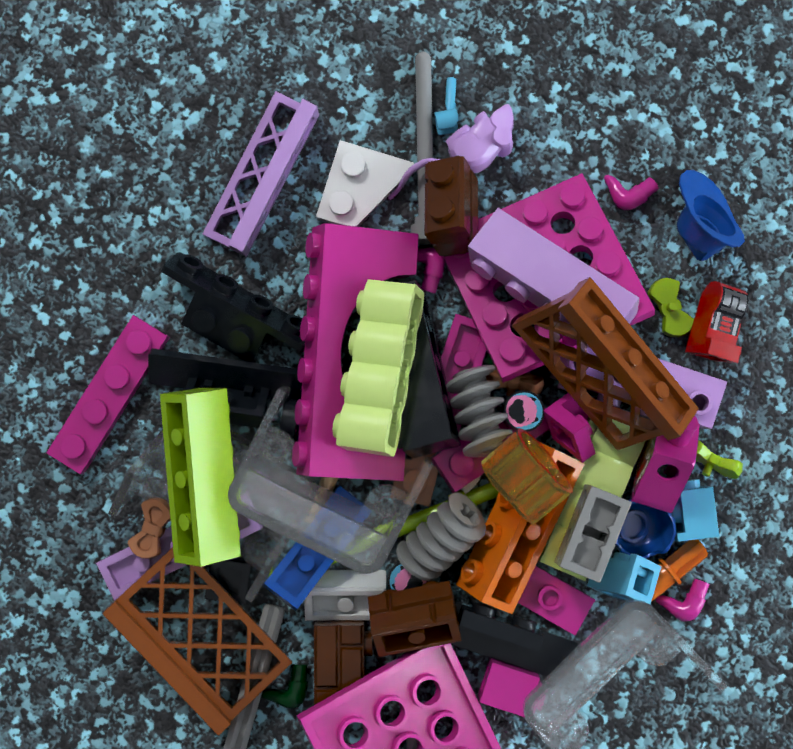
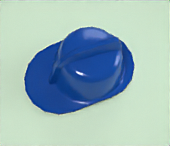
M686 170L682 173L679 179V186L685 206L677 220V230L696 259L699 261L707 260L726 246L740 247L745 242L744 234L736 223L721 190L712 180L700 172Z

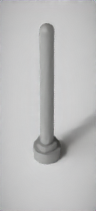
M424 51L419 52L415 57L417 162L422 159L433 158L431 57ZM425 167L417 170L418 216L414 218V224L411 225V233L419 234L418 244L428 245L431 243L424 235L425 184L427 182L425 180Z

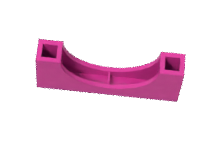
M323 223L313 227L312 233L308 234L305 252L307 258H310L309 274L305 276L303 282V297L307 299V315L302 318L300 325V337L302 341H305L304 358L299 360L297 370L298 381L302 383L301 399L297 401L295 406V422L299 425V439L294 443L292 450V462L297 467V475L404 481L405 452H403V449L397 448L394 457L345 450L336 445V438L333 436L332 428L336 414L341 413L344 405V397L341 395L340 390L343 377L341 367L342 339L348 319L356 307L358 294L361 290H364L368 279L385 281L389 278H405L416 275L419 234Z

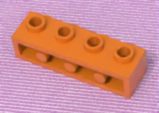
M528 436L524 442L527 448L523 444L522 448L518 451L515 463L505 484L498 492L497 500L485 523V535L475 543L456 583L458 587L480 602L513 614L571 494L559 484L569 490L570 487L566 481L567 479L573 490L585 465L543 443L540 445L535 439ZM534 457H535L546 469H548V471L551 473V475L534 459ZM551 457H552V458L554 459V461L556 462V464H557L558 468L560 469V471L557 469V467H556V465L554 464V462H553V460L551 459Z

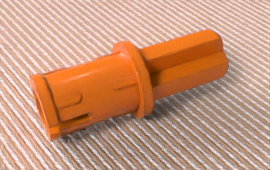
M698 539L688 540L666 559L663 560L661 557L658 559V565L662 567L652 601L675 583L677 585L682 584L680 579L707 558L708 552Z

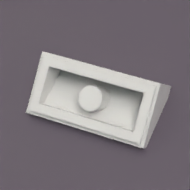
M327 570L304 600L305 621H370L368 597L379 595L386 591V571Z

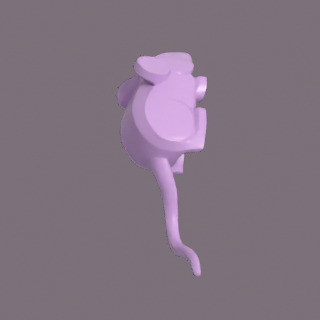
M505 104L494 111L490 118L482 111L475 117V124L471 128L466 124L453 133L446 140L450 157L464 156L470 166V170L474 173H479L485 170L496 156L502 158L508 156L513 149L512 130L514 125V116L509 104ZM422 159L412 165L405 172L401 181L388 198L390 200L393 199L414 172L425 167V164L440 159Z

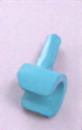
M454 77L446 79V110L434 112L438 135L454 133L458 129V112L455 103L456 78Z

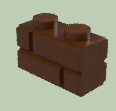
M454 156L428 162L425 164V180L427 183L425 184L424 235L433 244L439 256L447 257L468 253V245L478 233V179L474 172L470 170V166L464 156Z
M430 581L420 587L399 591L390 589L379 595L368 597L371 633L379 657L462 641L457 607L450 581L440 583Z
M315 621L314 705L371 673L365 672V656H373V637L371 631H364V621Z

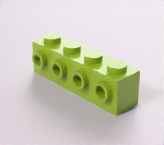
M196 388L160 394L174 563L202 567L240 557V530L238 527L236 504L237 490L234 480L233 446L231 443L229 420L230 406L227 388Z

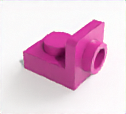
M569 393L543 410L552 439L582 463L596 454L590 437L593 435V430L587 421L588 415Z

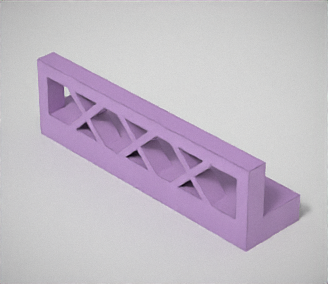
M275 91L202 233L204 236L245 257L248 256L319 117L316 105L304 99L299 103ZM282 105L294 111L295 114L287 130L277 133L273 118L279 106ZM270 125L272 135L264 137ZM275 141L277 149L269 165L258 168L255 159L258 147ZM250 162H252L254 170L246 172ZM257 177L259 184L251 200L240 204L236 192L240 182ZM233 197L236 206L227 208ZM238 212L240 221L231 239L215 231L222 217Z

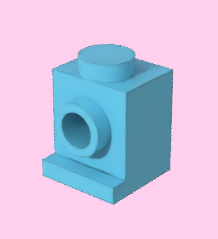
M700 479L688 480L671 513L677 524V535L674 540L680 542L720 537L713 487L700 486Z
M615 552L613 558L610 557L601 582L589 579L587 587L612 598L650 606L662 566L637 554L631 553L628 555Z

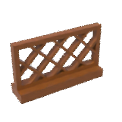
M591 277L579 282L571 292L517 318L512 324L516 332L616 450L664 435L668 441L678 438L699 410L698 406ZM560 312L570 324L560 321ZM534 324L548 329L549 339L540 336L531 325ZM560 334L577 340V349L560 343ZM587 344L597 356L587 353ZM560 356L576 362V370L566 367L560 360ZM590 367L604 372V381L587 375L586 368ZM614 377L624 388L614 385ZM586 388L603 394V402L592 398L586 391ZM613 398L630 404L631 413L613 406ZM640 408L649 417V419L640 416ZM612 419L629 425L630 432L622 434L612 422Z
M172 547L123 594L116 598L102 614L219 736L231 725V721L292 664V660L203 566L189 565L190 583L165 582L166 564L174 558ZM160 571V582H148ZM195 572L205 583H195ZM141 588H159V612L141 611L130 598ZM165 588L189 589L188 612H164ZM194 589H212L219 597L218 613L193 612ZM223 602L234 613H223ZM148 618H158V628ZM187 618V642L169 641L163 634V619ZM193 619H218L217 642H192ZM223 619L241 620L247 626V643L222 642ZM253 633L262 643H251V634ZM177 648H187V659ZM192 648L217 649L216 672L198 671L191 664ZM221 649H246V672H221ZM251 649L269 650L279 662L269 672H250ZM205 678H216L215 688ZM220 678L245 679V694L233 706L220 694ZM250 679H260V680L249 690V688H250Z

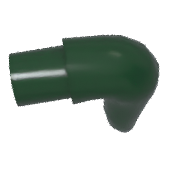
M291 664L288 690L267 689L262 692V698L288 709L299 707L304 702L307 693L308 665Z

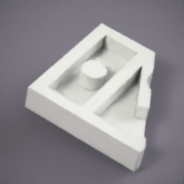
M340 140L316 219L331 224L359 227L368 218V215L390 195V192L399 184L405 172L414 163Z

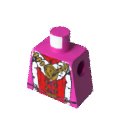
M695 416L680 437L668 441L664 435L645 441L637 460L631 501L665 512H673L696 463L700 424ZM668 464L663 472L667 474L666 478L659 475L657 470L660 466Z

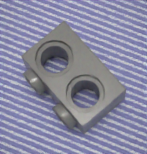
M585 484L554 562L559 567L600 583L632 502Z

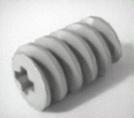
M483 365L460 371L446 384L447 392L458 394L450 400L452 408L462 410L454 416L456 424L466 426L459 432L460 440L471 442L463 448V454L466 457H485L515 447L514 445H503V440L513 434L512 429H500L498 425L509 417L508 413H497L494 410L495 407L504 402V398L490 395L491 391L500 386V382L486 380V376L496 370L495 365Z
M459 492L452 493L448 497V502L440 504L437 507V512H432L427 517V522H421L416 527V531H412L406 536V541H401L397 545L396 553L398 560L410 574L420 580H436L454 561H457L464 552H467L474 545V542H478L485 535L486 525L480 510L467 496Z

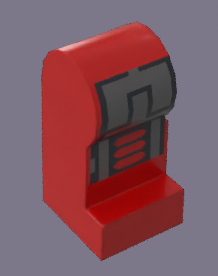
M717 281L710 282L705 287L699 300L685 350L686 353L715 362H739L742 347L737 346L736 343L741 327V319L748 308L749 299L746 291Z

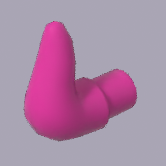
M605 175L604 177L614 204L622 210L637 208L645 203L649 196L659 190L657 183L651 177H648L639 185H635L630 190H626L615 177Z
M432 247L418 248L417 262L426 264L421 287L424 291L436 294L439 281L443 277L444 258L439 256Z
M694 578L690 591L686 593L683 602L665 595L658 596L655 600L678 620L683 622L692 621L700 614L706 602L704 599L710 584Z

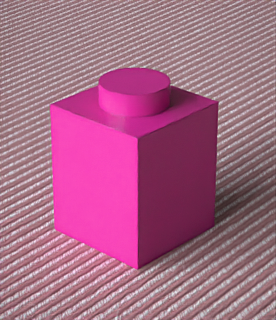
M489 657L477 696L480 703L528 718L530 709H537L540 704L544 685L539 684L540 677L538 673Z

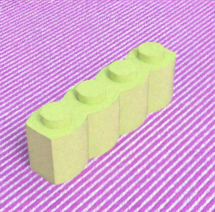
M368 279L364 290H361L358 294L356 310L358 315H360V322L357 330L351 333L348 344L352 363L349 371L343 374L340 386L341 395L344 397V405L341 413L336 414L332 428L333 436L336 438V445L345 450L389 457L395 456L401 432L402 413L407 400L409 373L415 356L417 331L420 326L424 306V292L416 284Z
M590 418L587 421L593 430V435L590 437L596 454L583 462L585 465L574 485L573 492L570 494L538 560L583 581H586L587 577L559 567L554 561L584 485H591L622 497L634 465L645 444V441L616 450ZM612 419V422L622 434L630 432L629 425ZM572 455V458H574V459L580 461V460L577 459L574 455Z

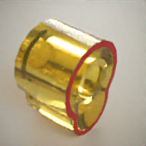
M519 428L481 461L482 469L491 484L513 506L519 515L531 524L535 525L573 492L569 481L560 471L548 451L524 429Z

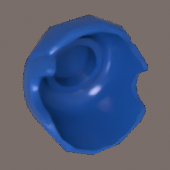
M631 501L632 504L615 547L620 553L628 555L633 553L646 559L657 554L667 553L677 535L675 518L669 512Z

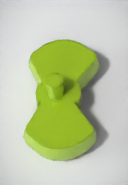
M660 278L650 286L648 296L659 306V311L663 316L662 333L670 337H682L691 329L694 318L681 310V302L677 299L680 282L671 278Z
M698 441L696 462L705 465L702 475L709 477L712 469H714L724 477L739 478L743 471V463L738 460L722 458L712 453L702 442Z

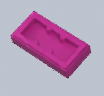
M535 566L518 603L576 636L595 599L540 567Z

